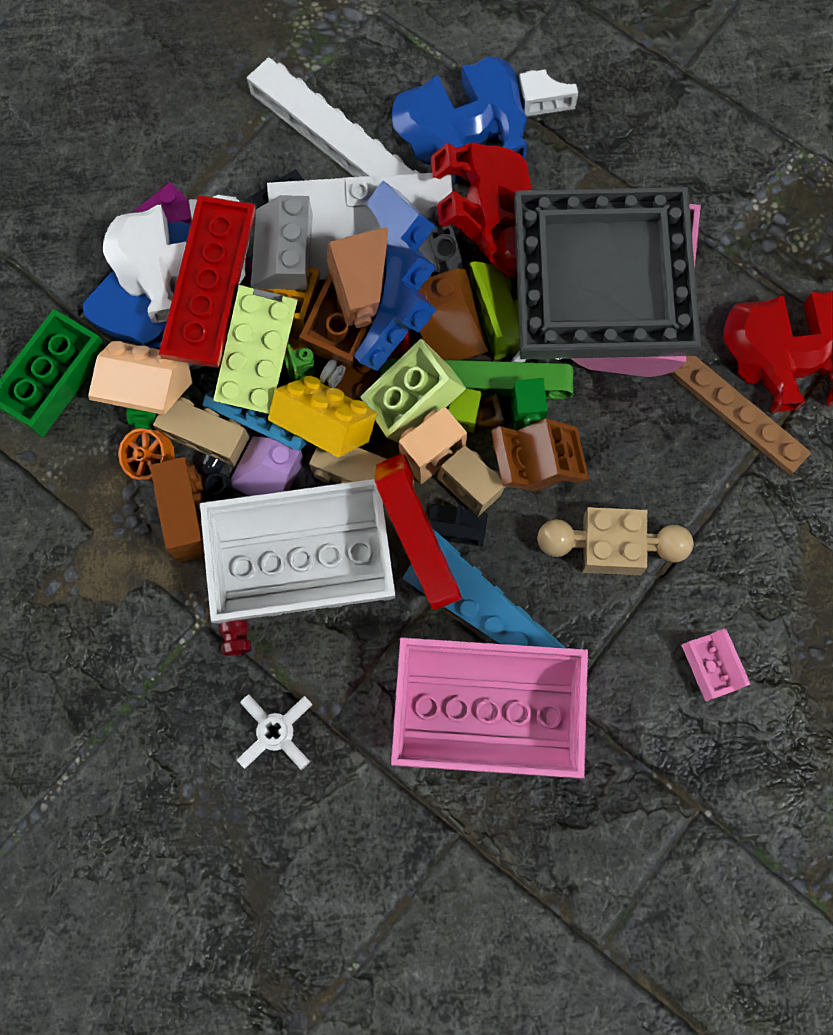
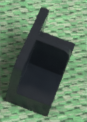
M458 503L457 508L433 504L430 510L429 523L432 529L448 542L483 547L488 514L483 512L477 517L471 510L462 509L461 503Z

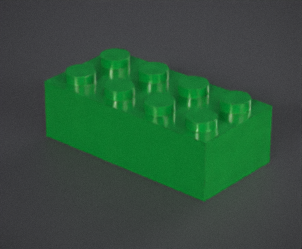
M53 309L1 377L0 412L43 438L94 370L97 356L106 347L102 339L97 334Z

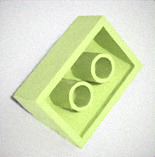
M420 339L360 398L369 408L377 411L375 420L385 436L399 443L400 436L410 427L416 428L424 422L423 419L433 410L440 411L442 408L447 407L466 387L453 369L424 340Z

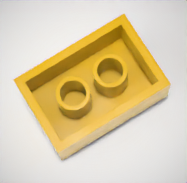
M305 376L275 389L268 420L339 458L369 442L377 411L369 408L363 401L353 400L345 396L344 392L339 389L330 388L322 384L316 377Z

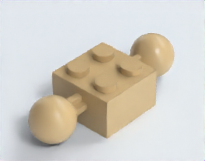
M588 507L583 516V531L573 530L567 522L554 519L544 523L539 529L537 536L540 549L552 557L564 556L572 548H583V573L642 575L647 569V551H656L662 559L668 562H680L691 554L694 544L690 532L679 525L666 526L658 534H647V510Z

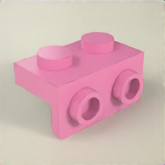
M725 628L681 645L705 702L750 685L745 669Z

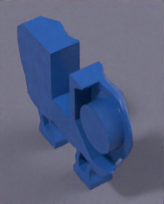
M487 56L475 64L462 66L461 83L471 103L454 109L438 75L431 78L424 85L404 91L396 96L392 109L394 130L412 146L415 159L425 164H431L432 155L446 143L457 148L473 142L480 144L487 138L499 139L503 142V147L517 152L523 158L526 157L528 144L523 139V133L526 128V114L520 103L518 78L511 65L500 57ZM453 174L454 184L465 181L460 176Z
M184 222L168 223L170 244L187 242L191 225ZM112 271L83 303L85 317L96 328L110 336L136 343L140 346L160 349L167 321L152 323L148 315V307L151 300L145 294L139 296L130 295L121 287L116 273Z

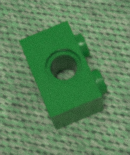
M544 378L514 381L511 396L514 430L518 431L546 418L548 408Z

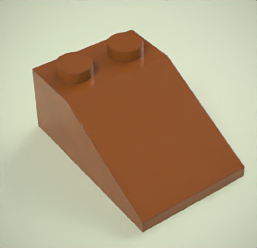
M453 269L428 278L418 291L437 310L428 323L420 330L423 340L443 360L460 361L488 352V344L466 270Z

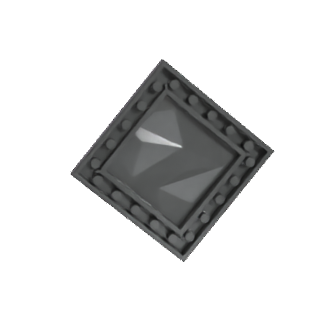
M688 187L515 191L514 220L520 359L697 356L701 348Z

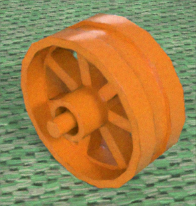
M141 428L132 430L125 435L120 443L118 456L123 471L131 478L152 481L151 474L144 476L147 464L150 468V465L155 464L159 459H161L160 462L173 460L175 452L171 440L163 432ZM149 434L153 435L156 438V440L152 443L151 446L149 441ZM140 437H142V447L136 443ZM159 446L161 447V454H162V455H160V452H159V450L157 449ZM140 461L138 470L133 462Z

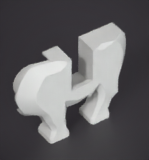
M224 195L213 196V198L240 202L236 197ZM197 199L189 200L192 218ZM156 205L144 212L117 216L110 224L103 242V253L107 262L115 271L121 287L132 296L146 294L151 300L148 307V315L152 323L167 321L173 298V289L176 286L186 242L170 244L167 218L161 205ZM244 260V264H243V268H242V272H241V277H240L239 284L241 283V281L243 280V278H244V276H245V260Z

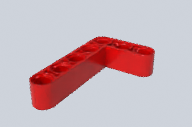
M401 453L376 464L375 484L432 609L435 611L462 600L457 582L414 489V475L407 457L404 453Z

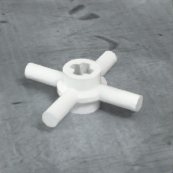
M250 695L242 699L240 703L259 724L256 731L258 740L237 759L239 764L246 768L265 749L272 751L282 749L300 770L305 768L310 761L291 741L293 737L292 724L313 704L304 696L285 715L277 713L267 715ZM273 725L275 727L281 726L279 729L281 736L278 739L273 736L271 739L269 738L271 735L270 727Z

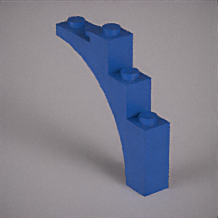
M385 181L380 183L366 202L367 206L376 216L380 228L387 227L388 230L384 291L375 320L365 340L354 355L360 363L377 371L404 339L408 331L413 329L420 332L437 310L418 291L436 269L418 250L435 228V225L401 192Z

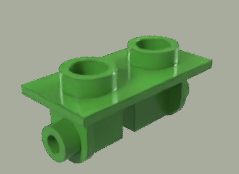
M290 343L287 344L288 354L284 356L289 381H296L305 376H314L313 352L309 348L291 350Z

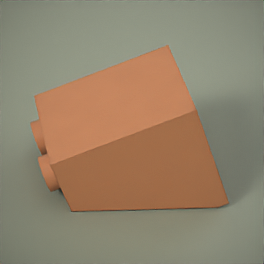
M387 227L329 242L327 266L347 327L355 325L356 328H361L371 324L372 320L375 319L381 296L388 240Z

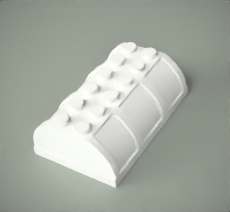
M375 479L200 503L212 623L220 624L227 623L228 621L263 616L270 617L285 613L328 607L334 608L341 607L342 605L396 598L383 502L377 490Z

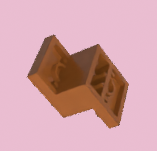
M545 418L518 431L505 427L491 430L493 449L497 455L499 477L502 480L503 486L537 492L562 481L580 484L589 480L576 426Z

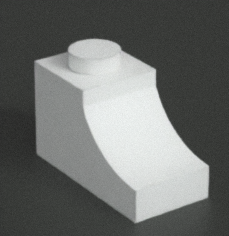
M531 70L526 73H520V101L526 116L575 109L578 96L576 84L557 82L547 75L546 70Z

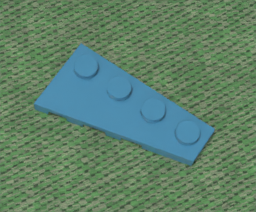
M215 389L205 395L203 406L284 445L300 451L309 443L269 421V414L213 401Z

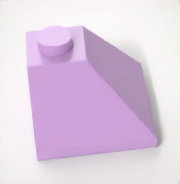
M253 436L231 478L232 489L247 496L289 491L304 462L301 450L297 451L272 438Z

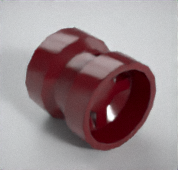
M247 620L228 621L218 625L219 634L223 636L224 641L221 645L222 655H240L252 651L251 641L247 639V632L249 631Z

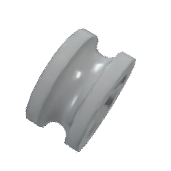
M330 360L320 375V381L322 383L328 382L329 387L335 388L341 381L346 367L343 365L337 366L335 360Z

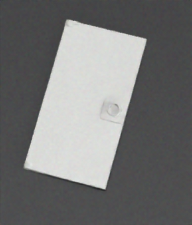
M432 173L273 182L267 183L268 200L270 202L280 195L309 196L312 208L310 267L320 269L321 275L319 280H326L329 274L327 266L329 242L380 228L376 216L367 206L366 202L382 181H385L401 192L425 215L431 207L437 206L442 199L452 192L451 175H447L442 179L434 178ZM435 214V220L431 222L437 226L439 235L450 234V230L446 233L443 231L442 226L439 225L438 214ZM428 236L418 250L436 267L432 272L435 273L439 271ZM442 241L438 246V253L442 256H448L453 251V244L450 241Z

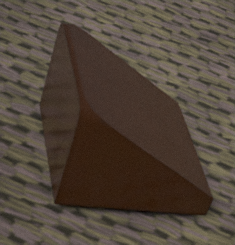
M496 393L480 400L476 419L478 429L502 426L512 422L507 400L504 396Z

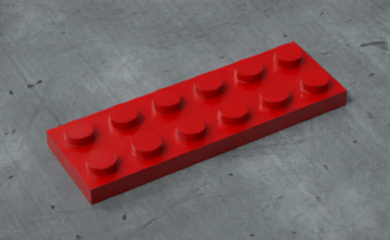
M198 195L159 350V355L162 359L219 368L256 213L255 204Z

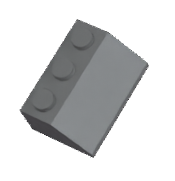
M280 195L256 209L251 287L257 289L308 290L312 231V208L309 196Z

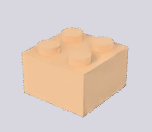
M446 407L440 411L433 410L423 419L424 422L416 428H408L400 436L399 452L400 454L404 453L407 457L413 475L420 484L436 474L449 458L464 445L466 446L467 432Z

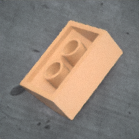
M111 341L97 356L88 396L92 401L165 415L192 383L189 364L162 359L159 355L160 349L127 344L121 341Z

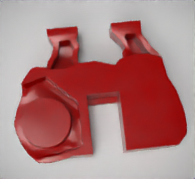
M473 142L463 147L454 148L451 144L446 143L431 157L433 177L442 179L447 175L454 174L460 176L471 185L468 189L467 198L461 197L459 193L452 191L437 204L439 225L442 227L450 225L458 227L464 236L470 238L495 267L508 277L517 278L514 196L515 191L531 190L528 164L520 154L505 147L485 146Z
M833 291L825 293L811 292L804 302L803 308L810 334L806 336L793 337L784 296L763 302L740 303L734 305L729 312L724 324L723 340L729 352L737 361L738 371L736 374L747 384L753 385L762 381L774 398L771 405V413L798 410L805 403L804 396L799 393L800 387L795 379H802L818 372L821 375L830 376V380L833 381ZM833 385L831 392L826 398L827 406H833Z

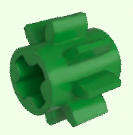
M127 408V421L129 425H135V429H152V425L158 416L157 413Z

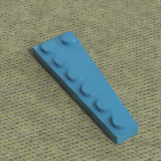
M433 530L462 596V600L447 605L445 608L500 644L565 648L538 622L533 621L530 615L519 605L515 606L503 595L504 592L498 586L494 587L482 576L483 573L478 568L472 567L460 556L461 553L438 532ZM410 564L402 579L425 594L412 564Z

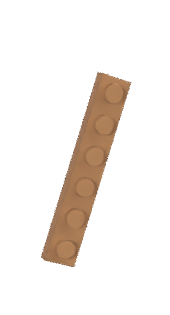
M686 356L684 366L668 373L788 475L791 476L812 453L696 356Z

